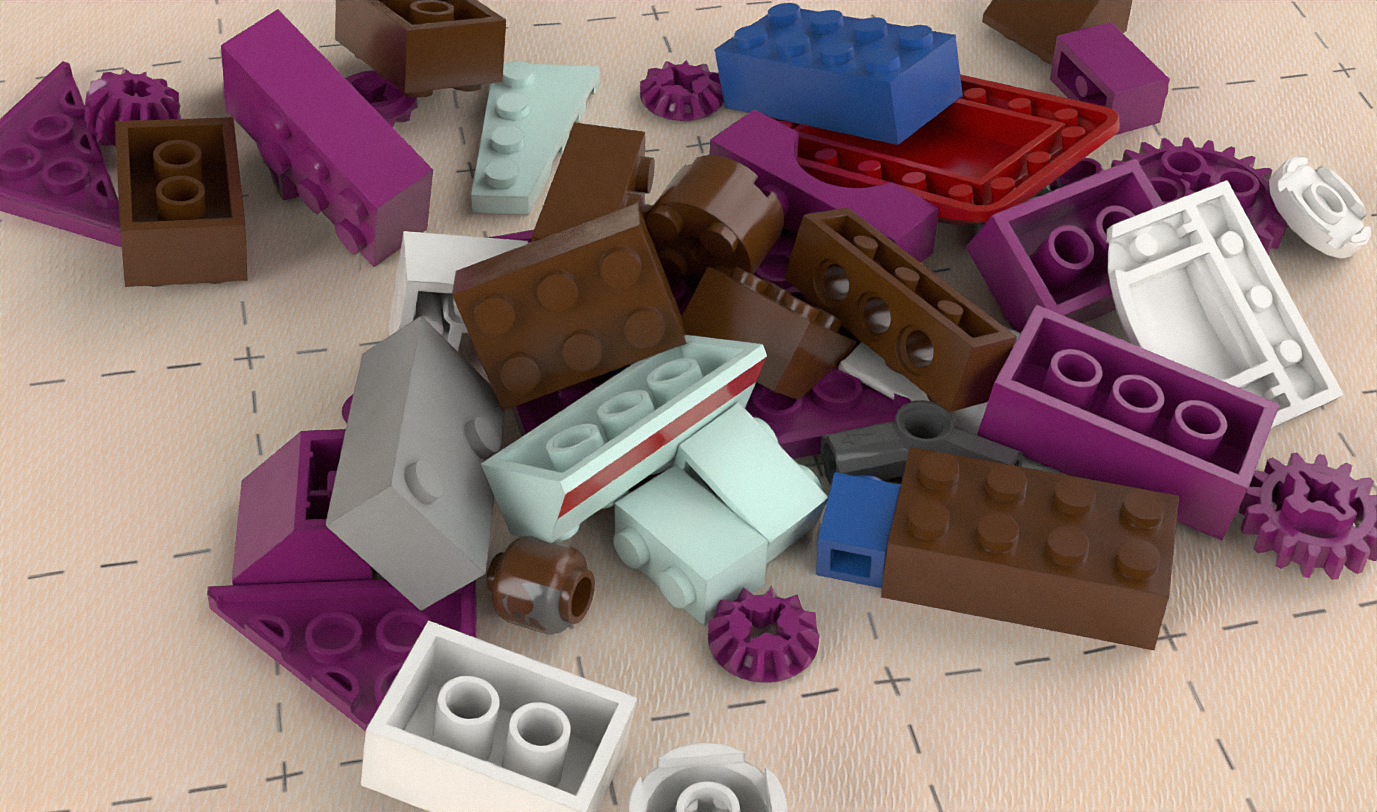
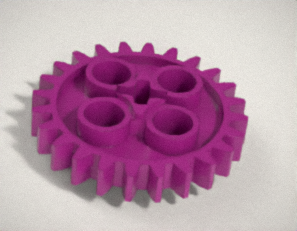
M1184 137L1182 146H1174L1167 138H1162L1159 149L1146 142H1142L1139 153L1126 149L1122 161L1113 160L1111 163L1112 168L1136 158L1164 205L1227 180L1268 256L1271 248H1279L1282 236L1285 235L1287 222L1278 212L1270 194L1269 179L1273 170L1271 168L1254 169L1256 159L1254 156L1245 157L1240 160L1235 158V147L1231 146L1223 152L1214 150V143L1211 140L1205 142L1203 147L1200 148L1195 147L1189 137Z

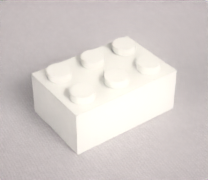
M428 621L366 729L361 786L429 812H598L625 752L637 697Z

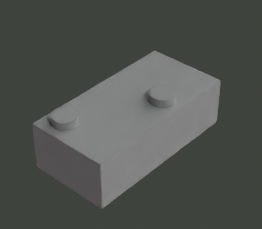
M420 316L362 353L326 520V526L420 611L486 574L495 497L481 463L500 452L505 410H501L492 386L423 316Z

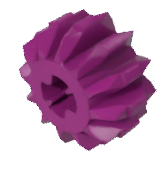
M123 69L119 75L112 72H103L101 79L91 81L90 89L86 93L84 107L86 132L97 136L98 144L116 146L115 121L181 119L179 114L181 106L179 103V92L168 87L167 81L162 78L152 79L148 77L147 72L132 74L127 69Z

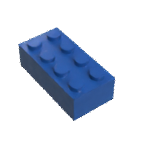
M782 3L771 7L767 15L752 25L735 31L734 37L714 49L725 108L747 113L755 109L770 118L899 145L963 96L956 35L932 31L931 27L926 25L907 27L889 24L885 19L879 17L860 19L843 16L837 10L819 12L801 9L795 3Z

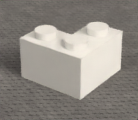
M404 231L388 324L389 336L420 316H423L459 351L462 333H468L452 296L456 270L526 245L528 241Z

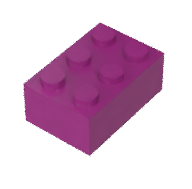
M1135 158L992 215L968 243L966 249L1013 330L1019 333L1022 332L1036 305L1084 324L1116 310L1108 274L1109 243H1106L1107 229L1116 223L1164 204Z

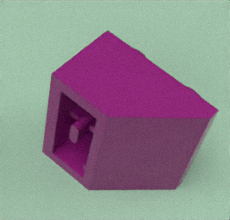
M346 429L300 431L241 481L232 585L372 580L373 568L326 526Z

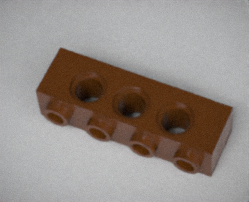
M848 207L803 215L784 279L802 292L810 304L843 321L841 325L848 335L862 341L885 360V364L891 370L902 374L927 394L929 401L938 403L948 412L988 402L994 383L1013 349L1017 336Z

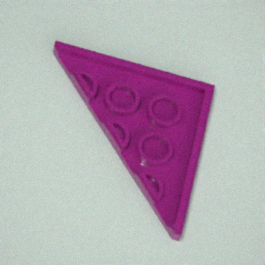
M62 61L0 118V211L122 247L119 200L104 164L96 136L86 132V121L84 119L85 105L76 86L71 66L68 62Z
M386 579L208 586L207 590L210 610L365 731L428 621L477 638L476 580L421 611Z

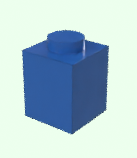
M834 472L818 536L817 576L882 588L887 545L901 488L900 484L884 482L871 475L852 476Z

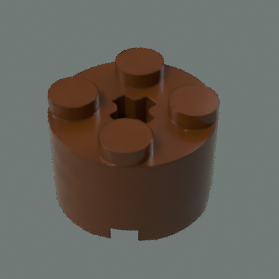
M717 155L697 157L692 164L687 166L685 164L676 173L648 211L644 222L669 283H678L684 279L688 286L696 289L707 267L730 276L734 266H737L754 275L778 240L784 228L782 206L773 191L766 197L754 185L758 176L748 167L732 159Z

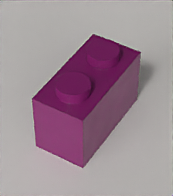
M1112 22L1057 36L1050 80L1067 98L1115 110L1119 114V131L1115 135L1160 123L1165 99L1168 94L1170 78Z

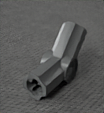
M926 400L912 401L904 404L897 411L895 421L822 435L820 445L824 473L830 486L834 472L852 476L871 475L881 480L897 478L902 481L910 447L1020 467L1023 459V452L954 427L953 417L950 412L946 411L938 403Z

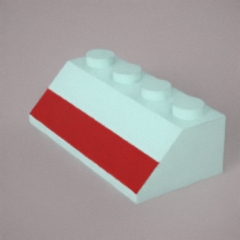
M685 335L686 344L635 362L481 463L510 534L519 537L533 536L548 543H559L567 540L579 530L581 522L600 509L614 506L615 502L629 494L628 489L647 476L663 472L672 467L681 443L738 402L745 409L767 358L763 344Z

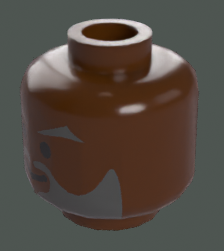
M521 536L512 542L505 552L496 554L489 565L486 577V585L488 590L492 592V602L499 617L508 623L547 635L561 633L571 624L579 623L587 614L595 591L594 575L588 570L586 559L579 550L558 542L548 543L533 536Z

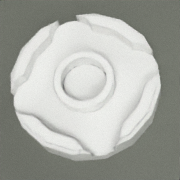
M1305 157L1287 159L1269 179L1270 194L1278 212L1293 231L1306 243L1322 253L1340 259L1353 256L1367 244L1371 237V226H1363L1361 221L1367 216L1362 201L1352 188L1331 169L1321 165L1314 170L1306 166L1309 159Z

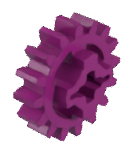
M1291 453L1287 466L1272 457L1267 460L1264 472L1255 470L1249 488L1239 506L1238 513L1244 515L1241 531L1243 534L1258 535L1253 548L1257 553L1273 550L1278 554L1276 567L1283 569L1291 561L1300 564L1303 577L1310 578L1315 568H1323L1331 580H1337L1343 565L1356 574L1362 573L1367 559L1377 560V495H1370L1374 480L1370 477L1358 480L1350 477L1352 465L1347 462L1340 465L1337 469L1328 467L1327 458L1322 454H1318L1314 464L1305 463L1298 453ZM1272 502H1274L1277 505L1276 510L1274 509Z

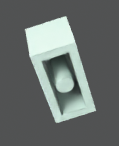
M739 402L681 443L673 466L677 465L768 540L766 565L816 526L828 500V496L823 492L822 485L817 476L808 467L797 464L778 444L776 435L770 426L760 418H753Z
M674 465L615 502V535L613 543L621 560L631 569H639L660 587L664 597L671 605L678 609L684 608L703 626H706L709 619H713L720 600L734 601L743 587L753 594L765 585L768 540L677 465Z

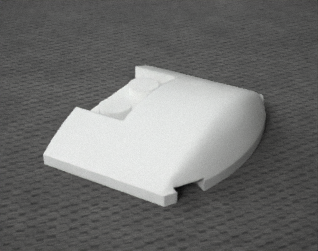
M1227 180L1116 223L1107 229L1106 243H1109L1108 274L1110 287L1119 320L1129 343L1280 404L1271 429L1344 395Z

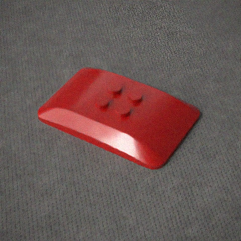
M961 74L963 96L899 145L772 118L799 132L797 163L812 177L827 184L846 188H868L893 182L939 207L937 223L954 225L986 223L992 215L1028 201L1119 131V114L1111 108Z

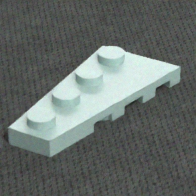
M525 61L504 63L503 82L490 84L471 193L472 213L530 214L552 173V162L557 153H563L574 122H580L586 111V100L589 94H595L600 85V66L529 64Z

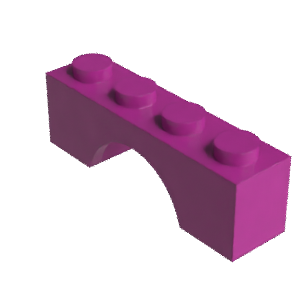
M754 109L710 139L709 155L722 156L741 163L758 176L754 185L766 197L773 191L782 206L784 228L796 235L798 234L803 215L848 207L920 263L933 253L939 207L893 182L868 188H846L827 184L812 177L797 163L799 132Z

